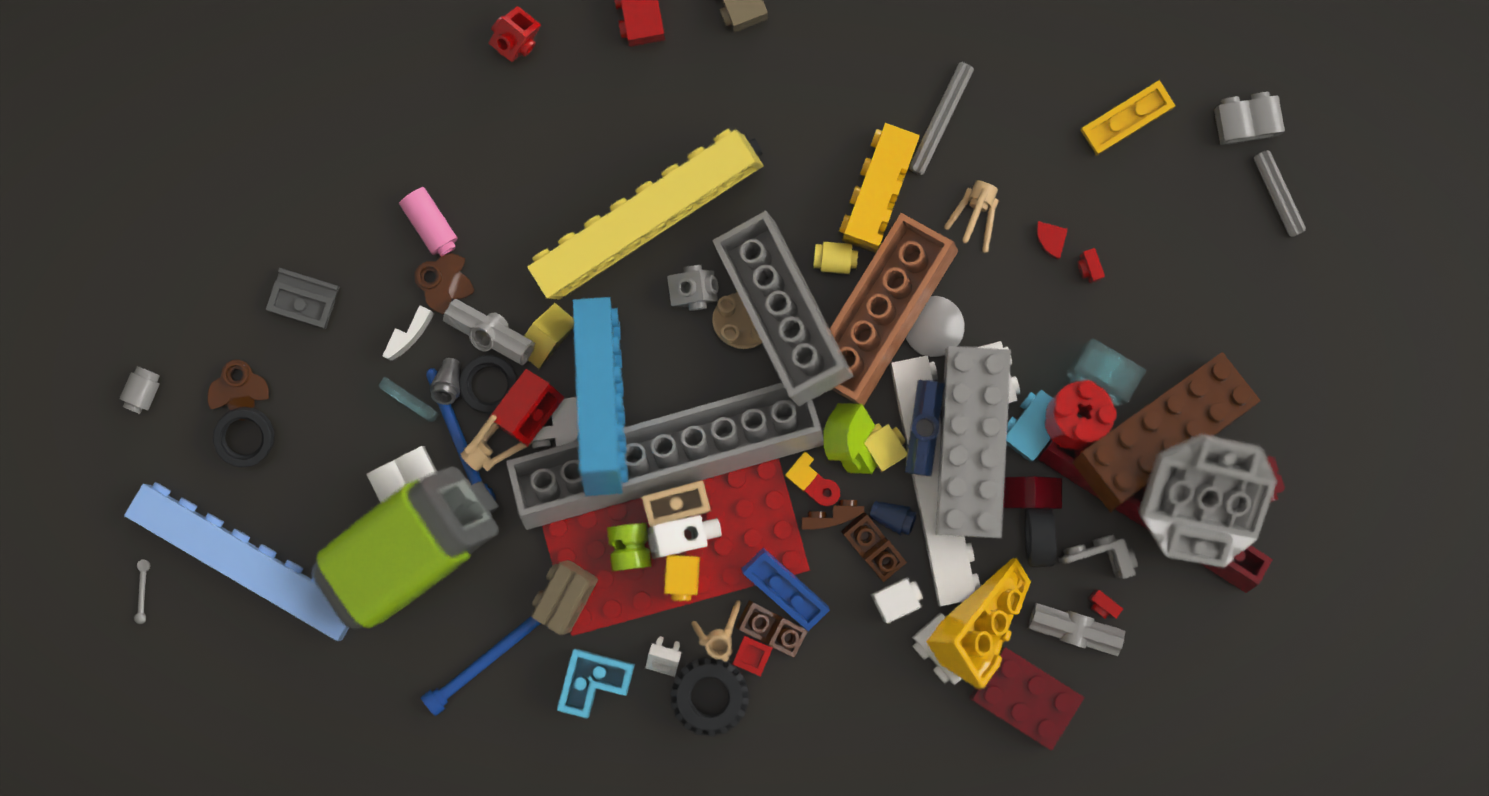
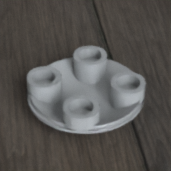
M931 296L906 336L908 344L923 356L939 357L945 355V349L948 346H958L962 340L965 325L961 311L950 300L940 296Z

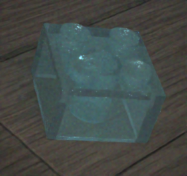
M1092 338L1084 343L1066 375L1072 378L1070 383L1084 380L1093 381L1108 393L1114 405L1120 406L1129 401L1146 370Z

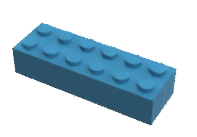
M610 297L573 300L579 460L585 496L623 494L622 483L628 482V469L625 458L627 446L626 435H624L625 410L622 398L624 396V386L621 375V328L618 308H612Z

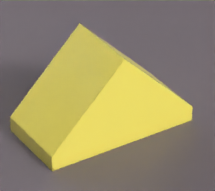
M556 303L532 323L524 336L535 343L534 351L528 361L538 369L544 365L574 329V318Z

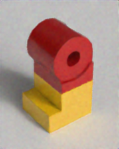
M803 452L784 476L821 506L834 505L840 498L839 486L836 482L824 479L809 466L814 459L806 452Z

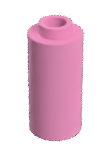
M425 187L411 192L399 202L400 207L432 255L439 253L442 257L456 248L454 243L458 240L457 236Z

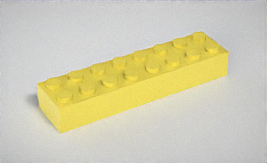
M729 129L723 131L713 139L715 144L709 148L704 149L702 146L694 150L687 156L689 161L680 167L674 164L661 173L663 178L654 184L648 181L635 190L636 196L628 201L626 198L618 200L609 207L611 212L601 218L600 215L594 216L584 223L585 229L575 235L574 232H571L558 240L559 246L552 251L545 249L532 258L534 263L527 268L546 298L562 299L762 168L764 165L745 135L737 130L733 132Z

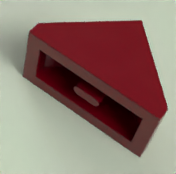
M1004 477L1003 508L1062 509V478Z

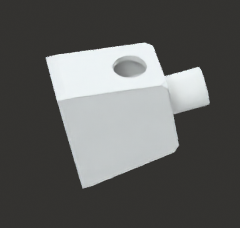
M700 515L647 528L652 559L707 546L708 539L721 537L722 535L717 518L702 522ZM684 530H690L692 534L690 540L684 537Z

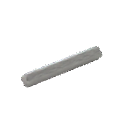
M963 62L958 64L910 163L909 169L919 175L924 174L974 71V68L969 64Z

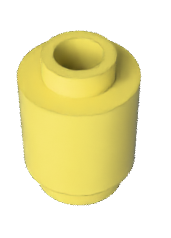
M823 241V244H815L813 268L821 269V272L850 274L851 268H857L858 251L852 250V244Z

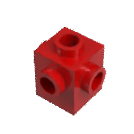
M517 6L505 16L497 19L491 28L494 33L488 44L495 48L502 56L513 62L520 55L526 57L532 51L536 44L533 39L541 24Z

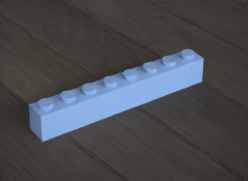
M154 482L153 486L142 484L126 511L125 517L336 641L343 640L349 628L341 622L313 577L310 579L301 573L303 571L301 566L288 559L286 563L281 562L275 558L277 553L263 544H260L259 548L248 542L251 537L235 528L232 532L223 528L224 521L210 513H207L206 517L195 511L198 506L182 497L177 501L169 496L171 490L157 482Z

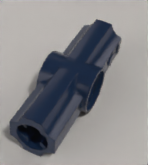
M917 380L904 473L932 476L937 435L940 430L939 420L945 383ZM927 420L932 424L933 431L930 436L923 437L918 434L916 430L918 421Z

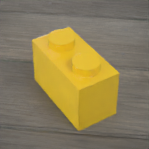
M667 555L665 593L672 594L671 600L691 601V595H698L700 557Z

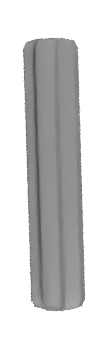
M1266 150L1258 153L1254 157V161L1289 236L1294 237L1303 233L1306 227L1271 152Z

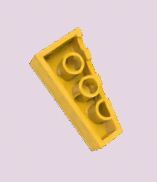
M885 123L882 131L876 129L871 143V147L876 148L872 159L867 157L860 173V175L865 176L862 187L855 186L849 202L855 206L851 216L845 214L839 232L844 233L843 242L876 254L920 135Z

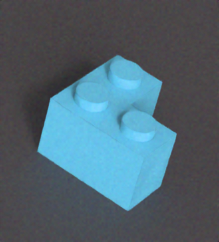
M576 648L573 649L557 711L588 718L597 688L626 696L635 664Z

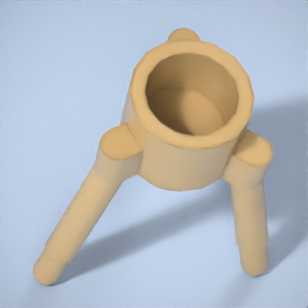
M975 181L972 189L967 188L964 198L954 210L944 228L946 230L950 229L970 201L969 205L974 210L962 240L963 243H967L980 212H986L988 208L982 249L984 253H987L995 209L999 201L995 198L998 189L989 183Z
M495 415L490 416L472 442L461 453L464 461L477 472L482 467L489 471L495 464L527 447L519 443L491 458L490 455L493 453V450L486 442L499 428L494 423L496 420Z
M740 600L735 602L724 630L716 629L709 633L708 636H705L696 621L691 623L700 639V645L706 646L708 654L715 659H722V661L727 662L729 656L733 653L731 634L740 610Z

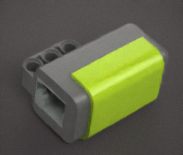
M455 467L440 470L423 477L420 481L415 480L405 484L324 547L317 554V561L312 567V577L341 622L347 628L374 627L389 619L470 558L469 554L498 533V526L492 518V513L499 506L482 481L471 485L469 480H466L461 471Z

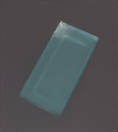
M384 377L379 384L380 389L426 420L434 422L439 412L390 379Z

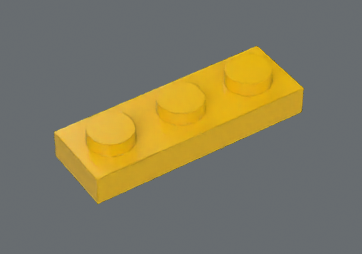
M1159 80L1081 128V132L1095 154L1099 155L1170 111L1176 105Z

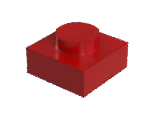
M1095 248L1084 251L1079 255L1081 260L1077 264L1083 279L1087 278L1089 284L1105 277Z
M1095 589L1088 598L1093 603L1091 609L1104 619L1108 616L1116 619L1123 610L1120 605L1100 590Z
M744 635L732 664L761 677L773 647Z

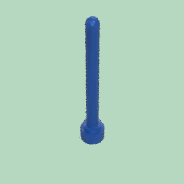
M434 368L426 372L430 385L438 373ZM437 403L469 482L472 485L482 481L479 471L477 472L472 469L461 457V453L468 444L452 405ZM487 483L484 484L489 493L491 494V496L493 497V499L496 501L497 499L493 489L489 488Z
M530 616L440 690L436 688L434 691H427L420 697L421 700L436 717L446 709L445 705L448 703V698L541 623Z

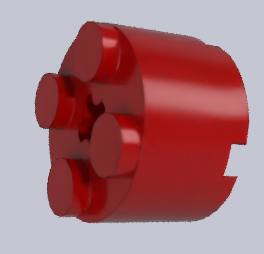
M1091 380L1078 381L1065 386L1049 402L1046 408L1045 428L1050 438L1060 447L1076 449V451L1086 450L1110 431L1117 414L1110 396L1103 388ZM1076 414H1080L1082 418L1079 419Z

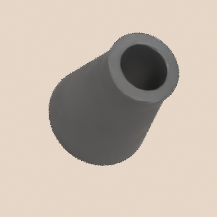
M454 358L443 360L441 368L429 387L431 398L439 404H452L460 395L461 363Z

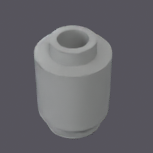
M137 366L134 373H130L119 398L125 401L123 407L138 414L141 413L142 409L149 410L160 385L157 383L160 375Z

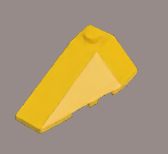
M1012 558L946 616L926 641L940 665L978 689H983L999 668L1002 657L999 656L1003 642L1009 641L1012 633L1008 630L1013 616L1019 614L1031 583L1017 558Z

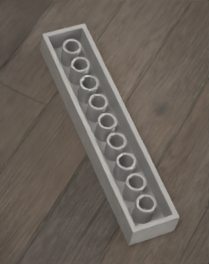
M782 382L624 427L627 446L625 458L628 469V482L622 483L623 494L585 496L580 475L579 440L508 460L506 463L519 516L526 530L641 498L649 494L820 447L824 443L813 400L798 406L789 397Z

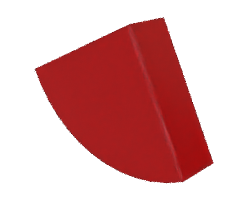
M1038 221L1036 235L1041 246L1048 255L1060 259L1068 229Z

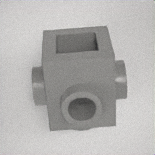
M701 265L684 267V273L667 276L671 306L689 307V311L706 309L707 303L718 301L717 292L719 286L714 276V271L702 270Z

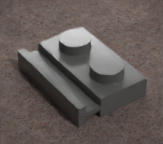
M279 268V274L274 283L266 310L326 329L337 291H339L340 287Z

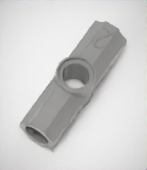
M454 299L444 313L443 321L468 335L473 346L480 351H488L492 348L522 366L528 361L534 351L535 343L510 329L507 321L500 314L490 313L486 316L458 299Z
M1035 603L1028 626L1033 631L1058 637L1062 642L1085 649L1089 647L1118 656L1122 649L1126 632L1120 628L1095 622L1093 618L1071 611L1063 612Z

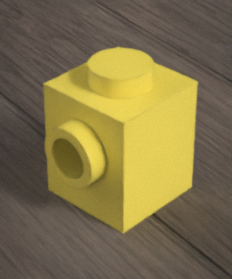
M880 423L876 424L864 444L874 458L879 471L882 473L907 457V452L902 446L906 440L897 427L891 429L889 424L883 428Z

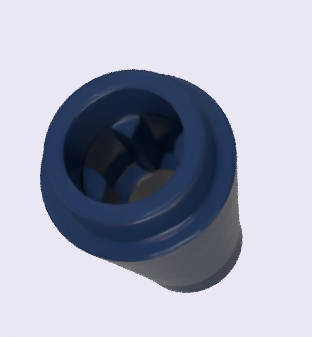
M875 501L869 517L901 536L902 533L910 535L917 518V512L912 511L910 506Z

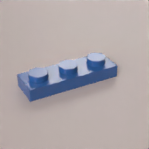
M764 548L742 568V573L807 631L830 611L829 606Z

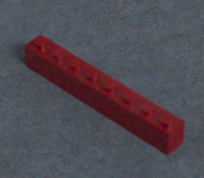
M1050 439L1038 460L1099 498L1072 463L1085 450L1065 449ZM1146 486L1118 506L1116 510L1150 531L1139 514L1146 493ZM1250 545L1244 551L1234 556L1233 560L1225 567L1200 564L1247 593L1259 585L1273 559Z

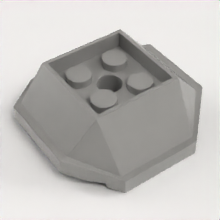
M1201 434L1157 455L1139 514L1160 549L1167 557L1225 567L1233 560L1234 556L1244 551L1257 540L1277 480L1263 449L1259 446ZM1210 490L1209 494L1201 499L1203 494Z

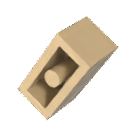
M703 480L642 496L650 527L711 512Z

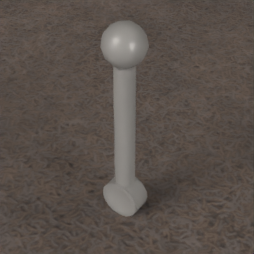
M144 559L137 563V568L140 571L138 612L134 616L137 624H143L146 621V615L144 614L146 571L150 569V563Z

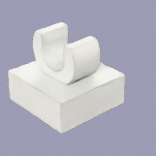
M660 636L656 644H651L645 668L675 677L682 653L679 651L680 643L675 641L672 649L663 647L664 637Z

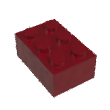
M1002 646L999 656L1002 657L999 668L983 689H974L969 699L1052 751L1085 697Z

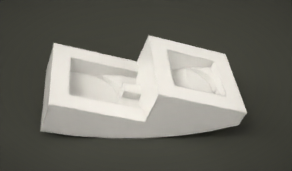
M419 306L407 333L395 328L382 356L393 361L406 352L423 334L435 313Z

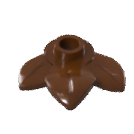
M452 253L445 254L436 262L428 261L422 263L415 271V282L421 290L425 291L426 303L440 314L446 312L452 299L466 298L474 293L471 281L464 274L460 273L465 264L464 257ZM428 272L436 274V279L431 283L425 280V275Z
M232 360L226 363L222 369L221 377L213 381L208 390V405L210 409H217L228 405L230 410L239 407L254 408L255 400L269 399V389L263 377L253 374L251 367L242 360ZM235 370L242 371L243 376L239 381H235L232 377Z

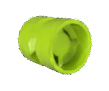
M647 523L607 528L608 543L614 547V551L610 554L612 571L652 567L650 549L645 547V543L649 540Z

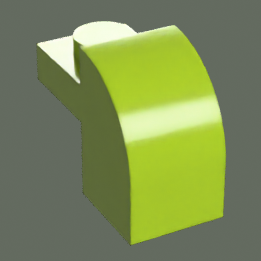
M838 403L826 422L823 443L828 460L841 461L848 473L872 474L877 467V463L864 443L874 429L875 424L862 404Z

